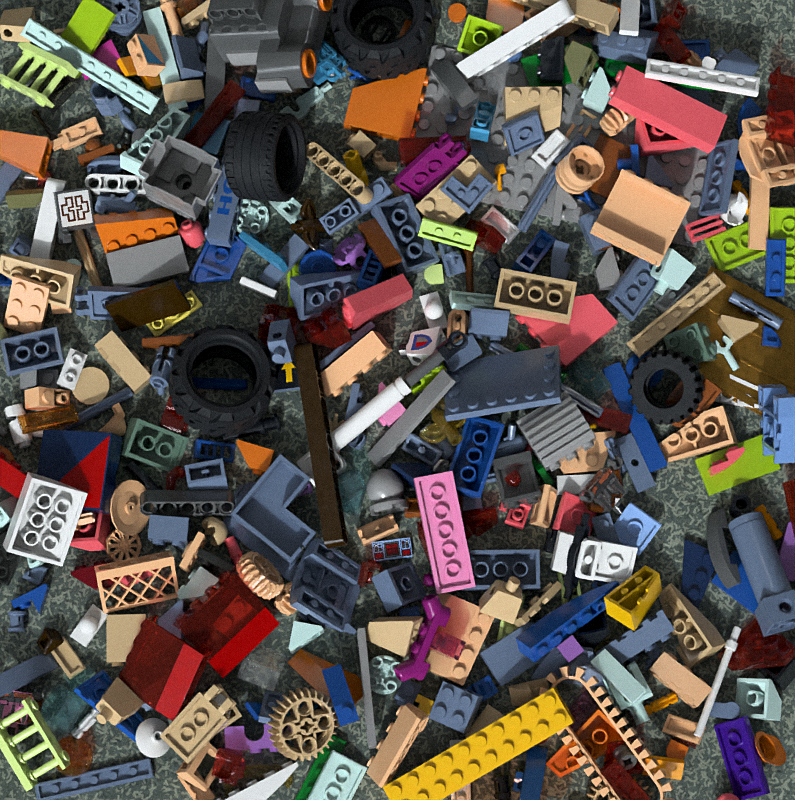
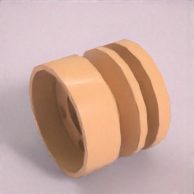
M579 145L573 148L557 164L555 170L556 180L566 192L581 194L587 191L603 175L605 168L604 160L593 147Z

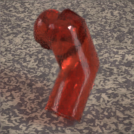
M175 466L167 474L165 490H175V483L178 477L183 478L186 475L185 468Z

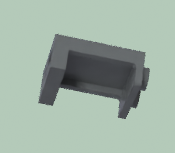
M530 451L493 460L492 467L504 508L515 509L520 507V504L528 503V505L539 502L542 492L539 489Z

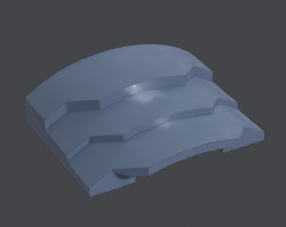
M319 538L314 539L308 545L295 572L290 590V606L305 615L310 614L322 623H327L338 631L343 632L345 624L351 623L352 612L360 592L358 582L363 567L336 549H327L324 541Z

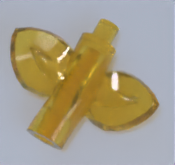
M433 408L431 414L433 415L432 420L435 423L425 427L420 432V437L430 443H439L447 437L452 446L458 445L462 441V436L457 428L464 425L467 418L446 422L445 413L437 408Z

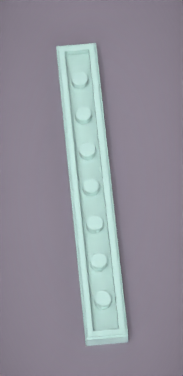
M29 18L20 34L49 53L70 62L75 69L151 115L160 100L153 93L32 18Z

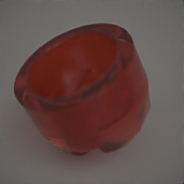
M514 470L504 480L508 485L515 487L520 484L521 476L517 470Z

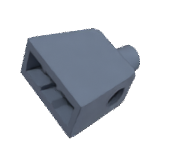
M721 47L713 54L719 61L715 70L753 76L760 67L759 64L736 48L727 54Z
M289 319L270 323L267 344L272 360L276 365L291 363L295 358L294 345L297 342Z

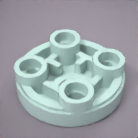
M243 199L236 231L239 234L242 231L248 234L252 232L258 236L266 230L269 224L268 209L260 201Z
M380 655L374 657L369 662L372 691L386 695L395 692L398 689L397 687H400L402 681L397 678L394 672L395 665L400 663L397 659L389 655Z

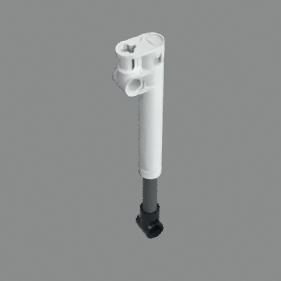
M453 331L445 341L436 347L437 350L405 377L399 376L394 383L392 382L331 433L335 461L338 460L340 462L337 475L344 473L347 467L345 460L338 451L402 400L405 395H408L412 391L411 387L442 361L449 360L458 351L466 348L468 337L463 332ZM461 335L463 342L460 345H455V337ZM308 451L296 463L303 473L310 477L311 483L315 486L310 451Z

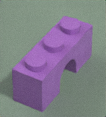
M264 724V734L257 741H252L246 736L245 726L224 728L225 750L230 751V755L242 754V750L250 749V753H262V748H270V752H278L277 748L272 745L273 741L269 739L272 734L267 730L272 728V726Z

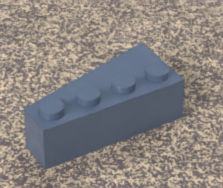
M660 610L654 616L640 623L635 631L629 630L621 637L595 652V655L597 656L606 649L620 664L626 661L631 663L639 658L638 653L643 650L647 653L655 648L654 643L661 640L663 643L671 638L670 633L675 629L663 610Z

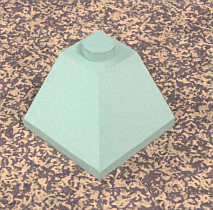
M737 678L735 703L741 709V714L738 718L748 715L749 719L780 721L782 701L772 679Z

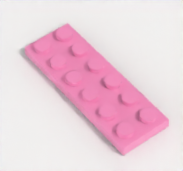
M453 471L414 478L436 594L476 587Z

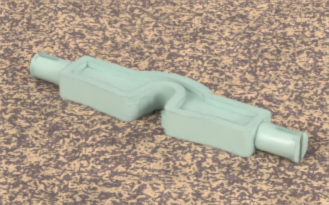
M327 81L320 88L315 86L307 93L296 99V104L300 108L298 112H294L289 106H286L279 113H291L298 121L302 120L308 114L310 108L322 100L324 93L330 90L332 86Z

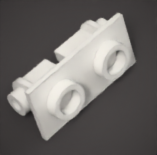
M70 348L56 384H59L62 388L74 391L87 355Z

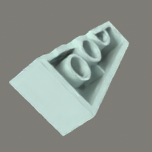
M176 108L170 110L157 122L155 127L145 132V135L139 141L136 140L130 149L120 154V167L144 178L139 174L138 170L153 141L157 139L164 143L168 135L182 140L190 128V115Z

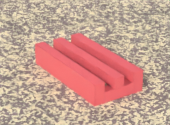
M720 215L708 216L687 224L685 229L691 242L695 243L727 230L722 225L723 221L719 219ZM715 220L714 223L705 225V226H703V227H700V228H697V229H694V230L691 229V228H693V227H695V226H698V225L704 224V223H706V222ZM715 226L718 227V229L713 230L711 232L705 233L697 237L694 236V234L713 228Z

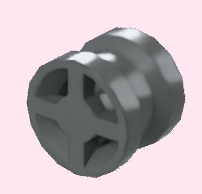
M620 745L614 750L613 757L620 769L628 770L636 765L637 758L628 745Z

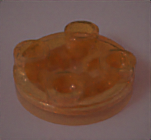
M75 737L63 738L58 742L61 748L68 753L71 764L64 770H62L60 765H57V770L69 777L84 774L93 762V751L88 742L82 738L76 739Z

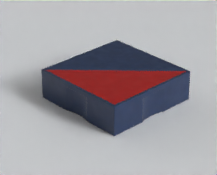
M43 429L37 475L87 492L88 495L82 511L111 514V498L116 488L115 477L119 465L123 437L113 433Z

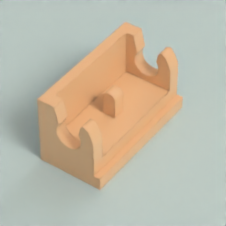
M388 514L357 528L356 531L363 546H367L372 542L398 532L399 527L394 520L393 514Z

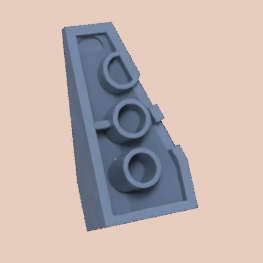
M361 270L311 273L290 277V296L299 320L318 317L328 308L338 306L337 303L341 302L344 298L363 291V289L357 287V279Z

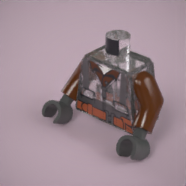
M615 455L614 461L610 459L608 465L611 467L601 468L578 494L580 496L579 499L583 501L588 511L604 513L613 510L619 515L626 509L625 505L620 501L626 494L620 470L623 465L622 458Z

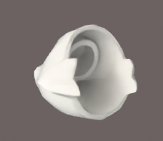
M741 192L737 195L730 194L728 211L726 214H720L725 222L732 226H737L744 222L742 218L748 208L746 196Z

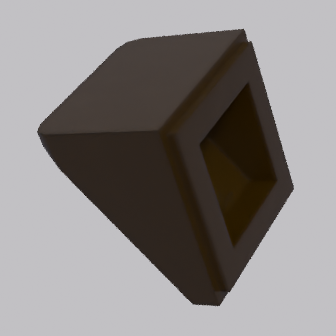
M45 628L37 644L42 653L47 655L60 646L64 640L57 630Z

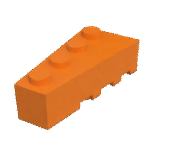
M167 208L146 209V211L141 212L134 210L121 214L114 212L109 213V215L93 214L95 226L105 253L150 243L178 233L173 213Z

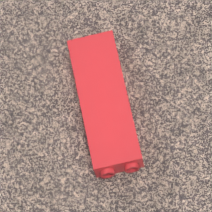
M628 65L623 71H618L615 77L617 83L615 86H612L608 94L610 96L608 104L708 154L715 148L727 115L656 79L645 78L644 73Z

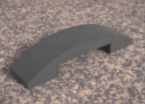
M719 509L709 515L707 544L710 558L718 577L724 586L730 589L740 584L741 579L737 564L730 563L723 530L728 527L724 509Z

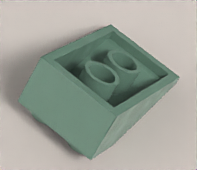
M131 417L122 439L120 455L176 475L189 438L144 420Z

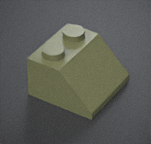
M572 41L565 48L564 59L572 83L583 92L599 57L593 49Z

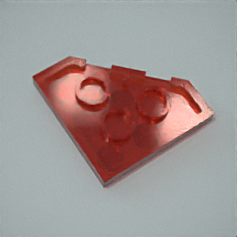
M755 618L739 634L736 642L738 643L736 651L732 653L727 668L731 671L786 666L795 657V646L779 633L764 637L758 620ZM725 648L716 656L720 662Z

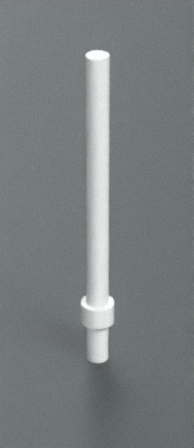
M734 626L731 636L724 646L725 652L713 681L712 690L707 697L694 735L697 737H701L730 658L732 653L736 651L738 645L736 642L741 632V628Z

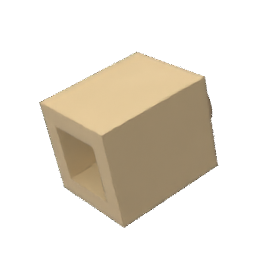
M361 130L357 134L353 133L347 140V148L349 150H358L363 163L377 150V145Z

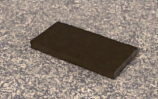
M175 279L105 301L107 311L121 332L191 310V304Z

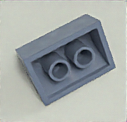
M616 24L610 36L596 31L592 47L598 57L646 66L647 59L652 57L659 32L639 29L638 36L619 34V25Z
M57 327L0 340L8 377L65 363L61 335Z

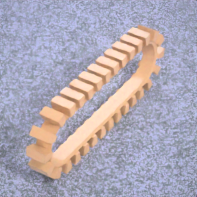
M570 666L559 668L563 676L562 678L558 679L555 672H551L545 678L553 684L551 689L557 687L565 679L580 681L657 785L660 792V800H675L674 798H665L664 791L674 789L672 782L670 781L662 785L658 780L667 775L665 771L661 768L654 774L651 770L659 765L657 760L653 758L647 764L643 759L652 754L649 749L645 748L641 753L637 751L636 748L644 744L641 738L638 737L633 743L629 740V737L637 734L633 727H630L625 733L621 727L629 724L625 716L618 722L614 719L615 716L622 713L620 709L616 706L609 712L606 708L615 702L610 696L606 697L603 702L599 698V696L607 693L603 686H600L596 691L591 687L599 683L596 676H592L586 681L583 679V676L587 669L577 667L576 675H570ZM541 686L539 695L547 692L550 688ZM570 725L557 732L558 735H561L567 730L570 734L562 738L566 746L573 740L576 742L577 745L569 749L573 756L580 750L583 752L584 756L576 759L580 766H583L589 760L592 766L584 769L587 776H591L595 770L599 774L598 777L591 780L595 787L604 781L606 787L598 790L602 797H605L611 791L614 797L608 800H623Z

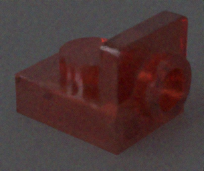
M370 559L367 562L362 561L358 579L360 587L368 588V584L372 583L373 572H371V569L383 571L379 561Z

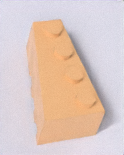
M373 330L321 372L324 393L327 397H338L343 393L344 387L355 383L361 374L367 373L374 364L384 359L393 351L379 332Z

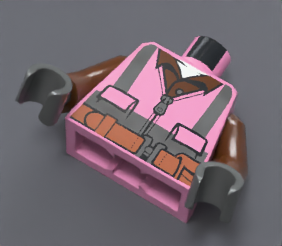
M36 687L33 693L13 691L8 695L0 697V719L3 720L23 708L24 706L21 701L29 696L37 702L41 712L46 689L42 691V694L37 692L38 687ZM26 714L6 726V730L9 735L15 736L18 732L19 724L28 725V723L33 721L29 714Z

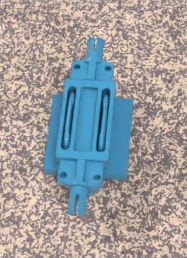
M324 39L313 79L318 86L325 80L335 82L339 78L343 79L346 75L341 69L347 65L343 56Z

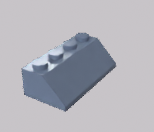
M409 193L381 202L373 207L370 212L372 218L377 220L402 258L401 263L394 265L398 275L404 274L405 278H408L440 261L431 240L418 236L422 220Z

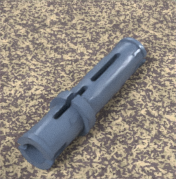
M733 291L728 299L729 302L740 307L744 313L752 314L777 330L783 323L784 319L779 318L755 304L751 298L747 299L736 291Z

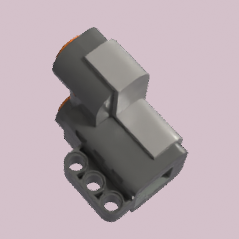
M210 0L207 16L211 22L210 38L225 63H231L233 66L257 65L255 84L262 94L294 93L298 88H310L312 86L333 0Z

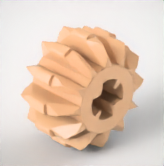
M293 581L285 584L281 593L275 597L274 606L287 616L294 614L297 610L290 606V590Z

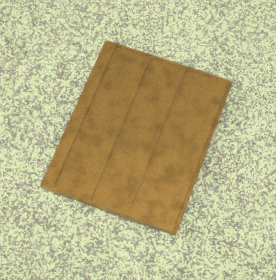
M711 266L704 279L714 271L725 283L726 287L680 324L677 330L694 323H705L710 329L711 335L709 337L711 342L713 343L717 340L719 345L724 348L725 343L722 337L726 335L717 323V319L721 315L756 322L759 325L753 332L735 342L730 348L740 367L739 369L733 371L725 356L718 353L716 354L717 359L698 364L700 366V373H703L704 376L723 389V396L729 399L733 396L732 401L737 403V399H739V401L754 407V404H758V391L731 379L730 374L755 386L782 384L788 389L789 394H795V311ZM736 291L747 299L751 298L755 304L784 319L780 328L777 330L752 314L744 313L740 307L729 302L728 299L732 292ZM763 326L771 327L781 339L780 348L761 346ZM743 406L763 417V410L759 411V408Z

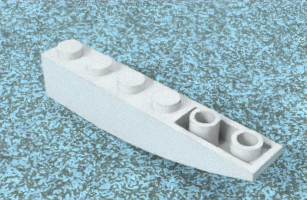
M291 760L282 765V770L275 773L272 770L263 775L265 779L259 782L255 779L247 783L246 789L240 791L238 788L228 793L229 798L225 800H266L285 783L299 765L297 762L293 764Z

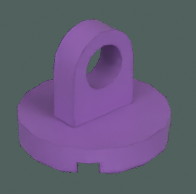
M355 233L353 234L355 237L345 238L335 248V255L332 256V259L337 265L342 266L348 263L352 268L361 270L367 254L363 251L366 240L361 234ZM362 256L363 262L361 265L357 266L356 259L357 257Z

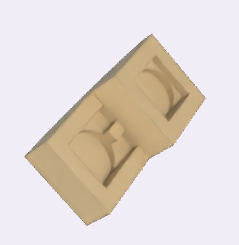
M186 80L162 85L167 105L184 100L189 103L205 98L202 80Z

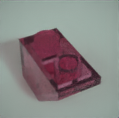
M436 631L429 650L447 658L459 660L466 642L448 633Z

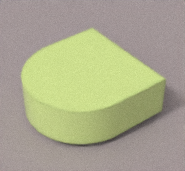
M442 264L432 265L425 269L424 278L426 282L433 285L444 284Z

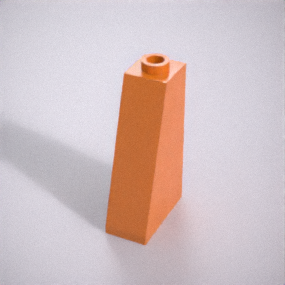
M0 130V159L40 179H44L53 148V143L50 139L43 136Z

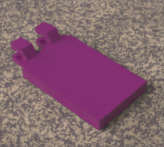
M446 132L439 138L438 142H433L393 178L394 184L420 201L460 165L459 161L467 154L464 144L460 141L455 144L451 140L452 136Z

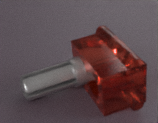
M46 171L45 178L40 179L26 173L24 179L37 181L36 189L45 188L47 178H53V174Z

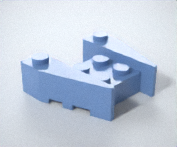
M782 384L758 385L759 411L763 410V420L760 421V427L763 428V455H774V464L795 463V394H789L788 389Z

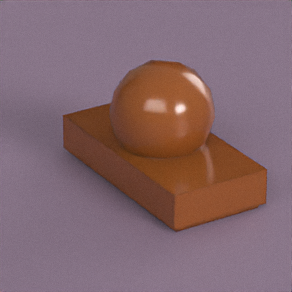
M91 138L85 144L86 153L77 156L81 167H86L97 157L116 156L117 153L113 143L103 147L99 139Z

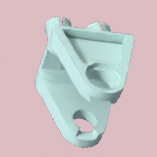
M633 661L627 666L628 671L646 689V693L634 704H631L627 699L625 700L622 694L603 675L602 679L609 696L615 702L613 706H617L620 711L624 709L630 710L637 726L650 720L643 703L644 700L652 697L653 694L638 665Z

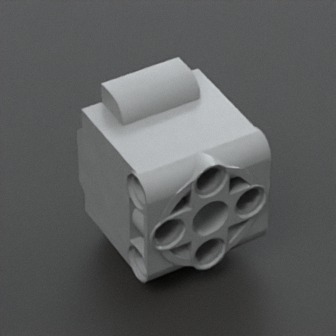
M170 135L166 137L164 143L157 139L153 141L138 170L139 174L145 178L142 184L149 200L192 221H196L203 206L207 205L223 175L218 158ZM187 178L192 181V185L187 190L177 188V183L181 179Z

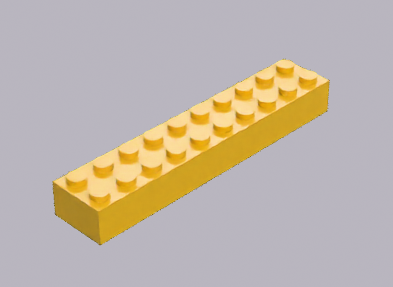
M554 687L382 788L389 800H442L576 721L558 690Z

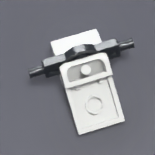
M582 512L581 522L577 524L575 533L558 530L550 568L566 574L563 584L566 586L563 597L565 599H572L573 589L577 587L579 578L610 583L617 581L619 584H622L632 576L638 548L602 541L596 537L588 536L590 526H588L589 513Z

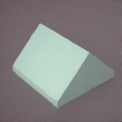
M294 621L289 644L290 652L294 654L323 634L324 629L322 626Z

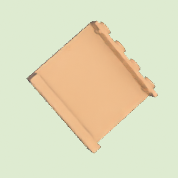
M622 169L590 234L659 267L691 202L682 195L677 196L671 193V190L666 187L654 185V182L648 178L642 179L636 176L635 172L629 169Z

